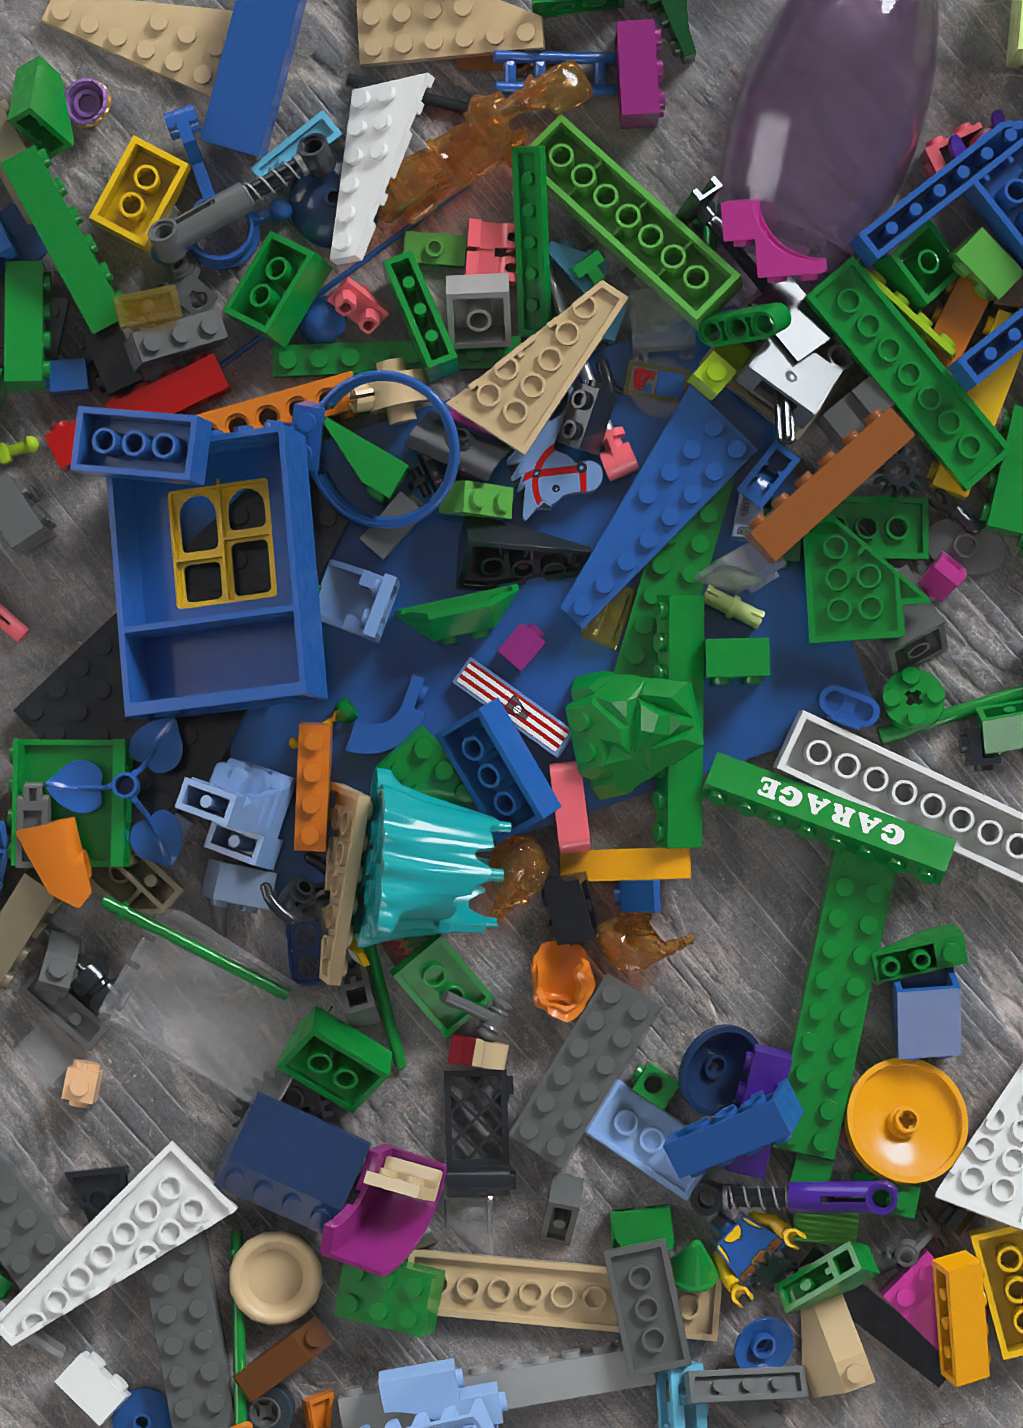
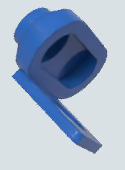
M829 685L819 694V707L828 715L827 720L859 731L861 727L872 726L879 718L880 709L877 702L866 695L840 685Z

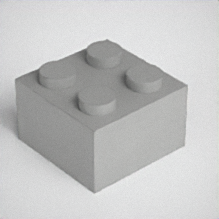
M509 273L446 276L448 335L454 349L512 347Z

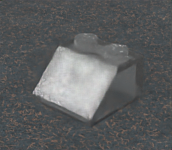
M748 542L697 573L695 578L699 582L735 594H739L746 589H749L752 594L778 578L779 574L777 571L787 564L782 556L776 562L768 564L752 544Z

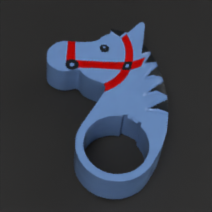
M571 386L567 392L568 403L573 391V386ZM567 406L560 416L547 422L526 456H523L514 449L506 455L512 483L517 494L524 502V522L528 521L536 510L551 511V507L562 498L571 495L594 493L602 483L603 472L599 464L593 461L575 463L570 456L554 449Z

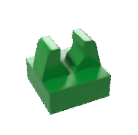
M595 250L572 266L569 271L575 279L585 276L594 287L601 280L606 279L597 266L605 259L598 250Z

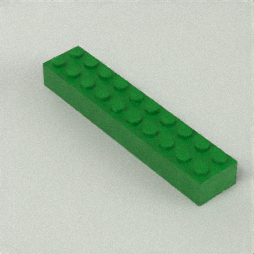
M832 849L789 1048L793 1060L788 1081L804 1112L792 1133L791 1139L780 1145L772 1143V1147L830 1160H834L874 976L871 953L880 948L896 873L886 865L875 861L862 860L856 854L846 850Z

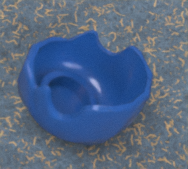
M327 296L315 297L298 329L303 338L311 344L333 343L343 334L346 328L347 316L343 317L335 311V307L327 301Z

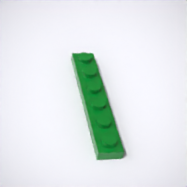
M514 146L511 149L519 336H532L552 320L545 146Z

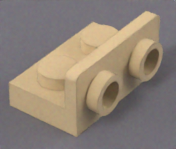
M387 1156L384 1167H380L379 1173L366 1171L363 1183L435 1202L443 1172L438 1169Z

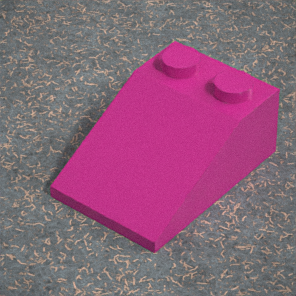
M923 1247L916 1264L910 1267L902 1266L878 1291L939 1351L932 1260L935 1258ZM985 1309V1314L987 1317L990 1313Z

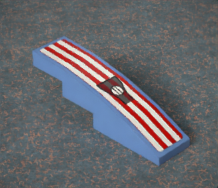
M472 657L468 659L452 681L456 686L483 705L498 697L516 729L558 758L571 741L568 726Z

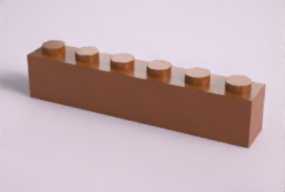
M891 407L886 408L882 412L877 408L863 420L867 425L862 430L857 432L853 429L840 441L844 445L836 453L832 449L817 461L821 467L813 474L809 471L805 472L794 482L797 488L788 495L786 492H783L771 503L774 509L764 516L761 512L748 524L751 530L744 536L768 564L776 562L915 436Z

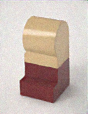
M453 1033L447 1063L505 1070L509 1045L491 1042L479 1037Z

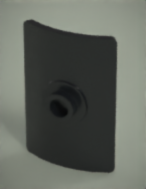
M430 411L417 423L404 444L406 448L448 466L449 444L447 433L440 418L441 415L438 412ZM454 420L460 444L458 470L483 481H488L501 460L513 448L490 434Z

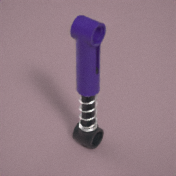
M887 1179L876 1181L789 1182V1185H786L785 1188H774L773 1185L770 1188H759L758 1185L756 1188H745L744 1185L741 1188H732L719 1184L716 1181L706 1180L696 1186L691 1194L690 1202L694 1211L703 1216L724 1212V1210L732 1209V1207L735 1210H738L739 1207H748L749 1210H752L754 1207H762L764 1210L768 1207H777L778 1210L786 1207L790 1213H875L877 1215H887L895 1209L899 1192L896 1185ZM880 1189L886 1190L891 1196V1201L884 1205L879 1204L874 1199V1192ZM705 1190L712 1192L716 1199L715 1204L705 1205L700 1200V1192ZM835 1196H866V1198H835Z

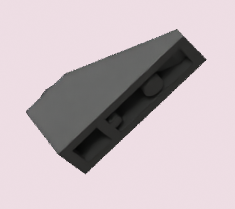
M346 953L347 973L345 977H342L341 986H338L346 1020L349 1026L354 1029L379 1023L381 1019L368 966L363 967Z

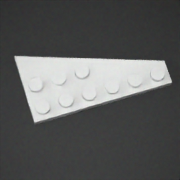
M429 73L352 90L330 261L336 265L363 260L376 227L373 220L379 205H385L388 197L385 190L389 180L395 179L413 135L410 131L415 115H421L424 103L421 100L426 88H431L435 78Z

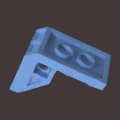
M330 559L320 585L322 586L319 594L321 622L366 640L379 643L400 588L398 578L387 573L381 576L365 569Z

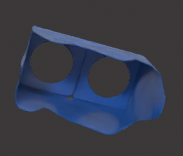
M320 919L303 920L301 923L293 926L287 924L285 933L287 936L288 963L291 979L302 986H310L322 981L319 978L320 968L311 977L303 976L298 970V961L304 955L315 956L320 964L322 940ZM310 924L315 928L317 936L311 945L303 946L296 941L294 934L299 925Z

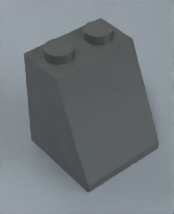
M907 564L901 568H895L925 594ZM932 603L904 606L906 638L873 640L892 676L907 667H916L948 649L944 622Z

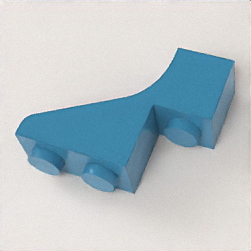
M558 239V242L550 241L549 259L551 263L581 296L584 295L593 286L585 276L575 279L569 269L595 250L588 249L586 253L575 249L576 245L563 239ZM606 259L597 265L604 276L607 273L610 262ZM627 306L622 308L601 340L602 343L608 345L615 343Z

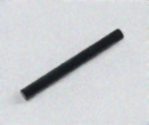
M351 73L348 74L346 81L347 86L355 88L384 83L383 81ZM427 92L424 93L421 100L424 105L467 115L468 102Z

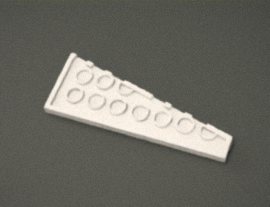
M1023 1062L934 1196V1198L1023 1231Z
M171 1141L0 1312V1335L11 1346L15 1345L45 1325L232 1214L238 1206L219 1187L214 1186V1182Z

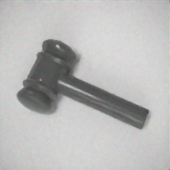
M448 990L444 991L441 996V1002L482 1020L483 1022H481V1027L477 1030V1033L483 1039L491 1042L497 1041V1035L501 1033V1029L509 1017L508 1013L513 1009L509 1002L501 998H494L493 1005L489 1006L488 1010Z

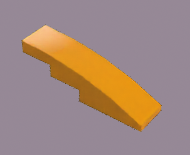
M690 848L597 849L560 854V876L586 871L588 881L691 878Z

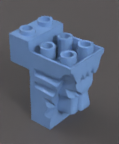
M230 758L227 763L219 762L216 764L209 782L194 777H185L175 808L212 821L204 844L205 848L254 866L274 870L283 840L279 839L278 835L297 778L246 760L240 761Z

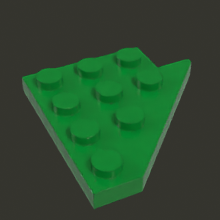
M834 515L825 516L803 536L810 644L906 638L904 606L931 604L929 597Z

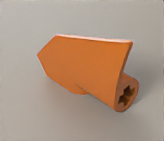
M75 817L17 830L16 835L48 893L76 908H80L92 893L89 880L92 870L88 853L85 849L82 850Z

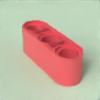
M576 760L550 763L551 787L562 806L554 811L560 854L590 851L591 843L583 777L578 772Z

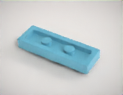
M322 110L250 169L255 176L260 175L262 177L268 173L269 168L276 169L280 167L281 161L287 163L292 160V155L297 153L300 140L311 133H320L326 136L330 146L342 138L343 134L324 110Z

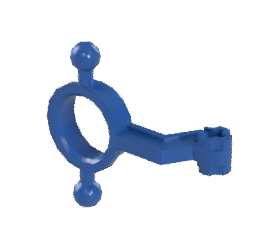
M193 104L163 115L172 140L181 138L203 197L193 206L195 207L216 194L194 133L202 131L195 108ZM275 199L270 203L268 209L256 213L252 210L245 214L248 226L246 239L240 248L231 254L221 256L209 254L201 249L197 242L189 246L187 250L206 268L218 271L235 269L247 262L257 250L261 236L260 224L271 220L277 223H285L292 215V206L285 199ZM152 246L151 256L153 260L160 264H167L159 259Z

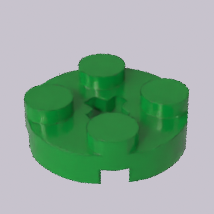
M907 667L903 671L894 674L884 686L882 704L885 716L894 726L902 730L912 731V729L922 728L924 730L930 728L940 719L943 713L945 690L937 678L926 671L918 670L915 667ZM907 695H918L921 704L913 703L911 706L908 705Z

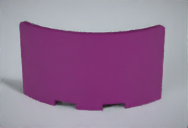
M385 1143L369 1149L360 1180L356 1186V1190L360 1193L353 1205L347 1203L338 1215L324 1224L320 1254L381 1277L391 1274L410 1256L428 1228L442 1193L447 1166L444 1163ZM392 1156L441 1170L443 1174L436 1200L432 1202L365 1184L363 1182L366 1171L379 1173L380 1167H384L386 1157Z

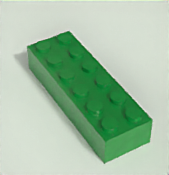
M33 145L1 162L3 170L92 334L125 318V309L129 308V305L120 289L114 291L109 281L113 280L114 277L106 262L99 263L94 253L99 249L90 233L87 235L83 234L79 224L84 221L76 206H68L64 198L68 191L60 176L54 179L48 169L53 163L45 148L38 150L37 146Z

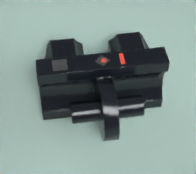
M418 453L416 456L426 475L423 476L419 466L414 467L410 471L415 480L409 483L408 487L410 491L419 488L423 498L432 495L428 483H430L434 493L440 487L444 478H442L438 468L445 464ZM457 473L455 481H460L461 478Z

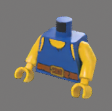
M754 1210L748 1214L742 1211L734 1220L725 1212H716L708 1222L720 1233L713 1242L716 1249L712 1256L719 1272V1279L726 1289L732 1293L731 1298L739 1308H743L739 1303V1297L742 1294H747L751 1300L754 1298L753 1294L747 1289L751 1282L747 1281L744 1275L755 1272V1261L765 1262L764 1255L766 1249H770L773 1254L780 1252L785 1245L799 1250L800 1248L794 1245L793 1238L799 1235L806 1239L804 1232L795 1228L792 1229L791 1225L777 1215Z

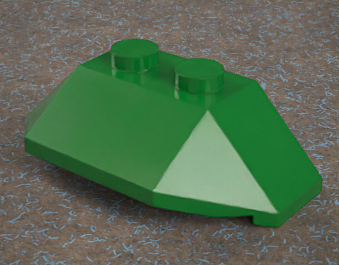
M513 584L394 611L396 618L431 641H440L441 646L459 643L458 637L471 634L472 640L490 636L489 630L497 627L519 593L518 584Z

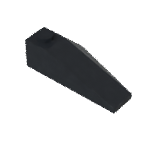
M464 516L458 540L456 588L486 591L497 588L498 584L510 582L524 585L526 580L541 577L549 581L579 576L590 557L591 548L501 520Z

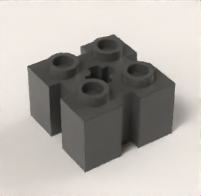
M869 376L826 411L816 424L839 450L844 446L840 441L853 429L859 432L867 425L863 420L877 408L882 412L888 407L892 408L895 404L872 377Z

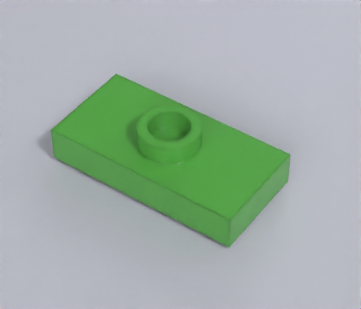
M405 231L403 253L412 250L418 265L465 268L467 235Z

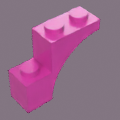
M759 198L731 200L721 203L724 242L733 241L734 247L753 245L752 239H755L758 278L767 277L768 283L787 281L786 276L799 275V281L816 280L818 279V274L827 271L826 258L808 257L796 253L783 245L772 234L762 216Z

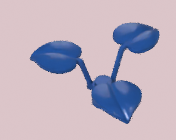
M157 719L136 731L129 743V754L134 760L142 762V764L137 769H134L131 774L128 772L119 773L114 777L112 783L101 785L103 774L100 768L88 760H76L65 765L58 773L46 781L45 786L51 796L65 808L77 813H89L98 809L102 803L101 791L113 790L117 796L123 799H131L146 819L136 822L131 829L130 843L133 850L145 860L168 867L172 866L177 860L183 840L180 822L174 814L163 809L150 816L137 798L141 787L137 776L147 766L153 772L165 773L174 769L182 758L183 743L176 719Z

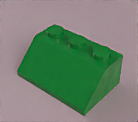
M315 1005L297 1024L276 1063V1068L353 1114L390 1076L392 1051Z

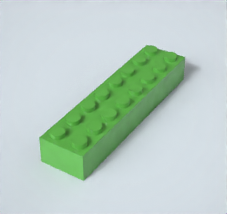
M562 114L529 145L545 146L547 195L697 331L702 321L717 314L743 288L741 275Z

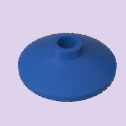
M764 1317L751 1322L740 1332L736 1339L734 1356L740 1368L782 1367L789 1359L793 1350V1333L788 1325L778 1318Z
M141 1387L129 1391L131 1396L112 1416L113 1428H172L167 1397L153 1388ZM140 1416L146 1417L148 1425L145 1427L139 1426L137 1418Z

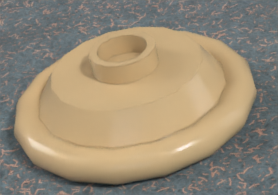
M282 1230L262 1232L247 1240L234 1255L229 1270L230 1293L237 1307L251 1320L269 1326L289 1324L305 1316L317 1302L323 1284L322 1265L313 1247L300 1236Z

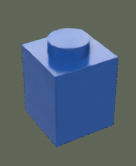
M86 358L50 361L52 375L51 380H46V389L50 388V392L54 396L92 393L90 366Z

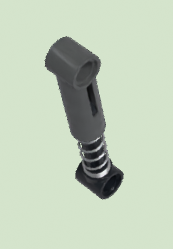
M311 133L300 140L297 153L292 155V160L287 163L281 161L280 167L276 169L269 168L268 173L262 177L256 175V180L252 183L244 182L242 185L240 182H237L174 219L163 218L154 222L148 229L147 234L159 259L166 263L180 260L187 253L189 246L254 210V201L259 198L263 201L264 195L271 191L276 193L275 189L282 185L288 187V182L296 177L300 179V175H310L315 178L329 175L335 169L337 162L326 136L320 133Z

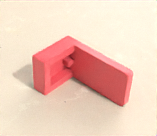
M967 122L955 128L953 132L964 142L976 135L983 127L980 122L974 125ZM941 135L925 144L927 148L922 152L921 158L925 164L922 168L927 180L947 165L941 152L949 149L948 142L950 137L944 139Z

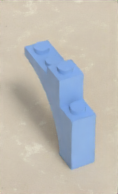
M454 1358L379 1371L378 1384L384 1413L404 1412L419 1414L426 1412L430 1419L437 1421L441 1419L444 1410L452 1405L456 1406L459 1416L469 1414L474 1400L481 1397L494 1428H499L498 1424L503 1423L502 1411H508L505 1391L499 1392L497 1381L465 1387L462 1368L456 1369Z

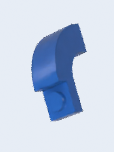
M412 675L403 703L396 715L390 720L374 725L355 721L345 750L356 754L372 755L388 752L399 745L416 727L423 723L427 714L424 711L415 709L417 703L423 705L429 687L424 685L425 678Z

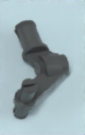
M923 1206V1209L920 1208L916 1211L925 1228L915 1240L903 1239L898 1243L896 1249L889 1245L886 1247V1251L873 1257L880 1274L872 1278V1280L893 1268L900 1269L902 1266L910 1267L916 1264L921 1249L931 1238L934 1239L940 1250L944 1249V1246L946 1248L950 1245L951 1242L941 1229L943 1227L940 1220H935L928 1206Z

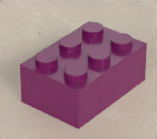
M654 19L617 21L614 39L620 129L657 127L658 120L664 117L665 93L664 91H659L658 88L662 87L663 61L657 60V56H660L662 45L661 29H655Z

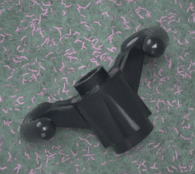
M312 852L306 853L304 855L305 862L315 867L325 876L326 861ZM302 877L292 878L277 897L270 883L263 882L260 885L263 899L270 910L279 919L291 926L301 923L303 919L302 914L315 902L330 898V891L325 890V882L312 884L309 880Z

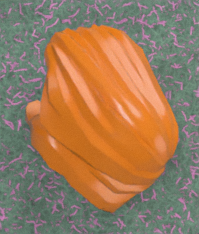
M552 939L540 944L539 950L533 956L530 966L533 980L532 997L534 1004L537 1008L545 1010L548 1016L568 1023L574 1020L586 1008L587 1001L594 991L595 979L590 962L587 959L585 949L580 944L570 943L558 946L557 941Z

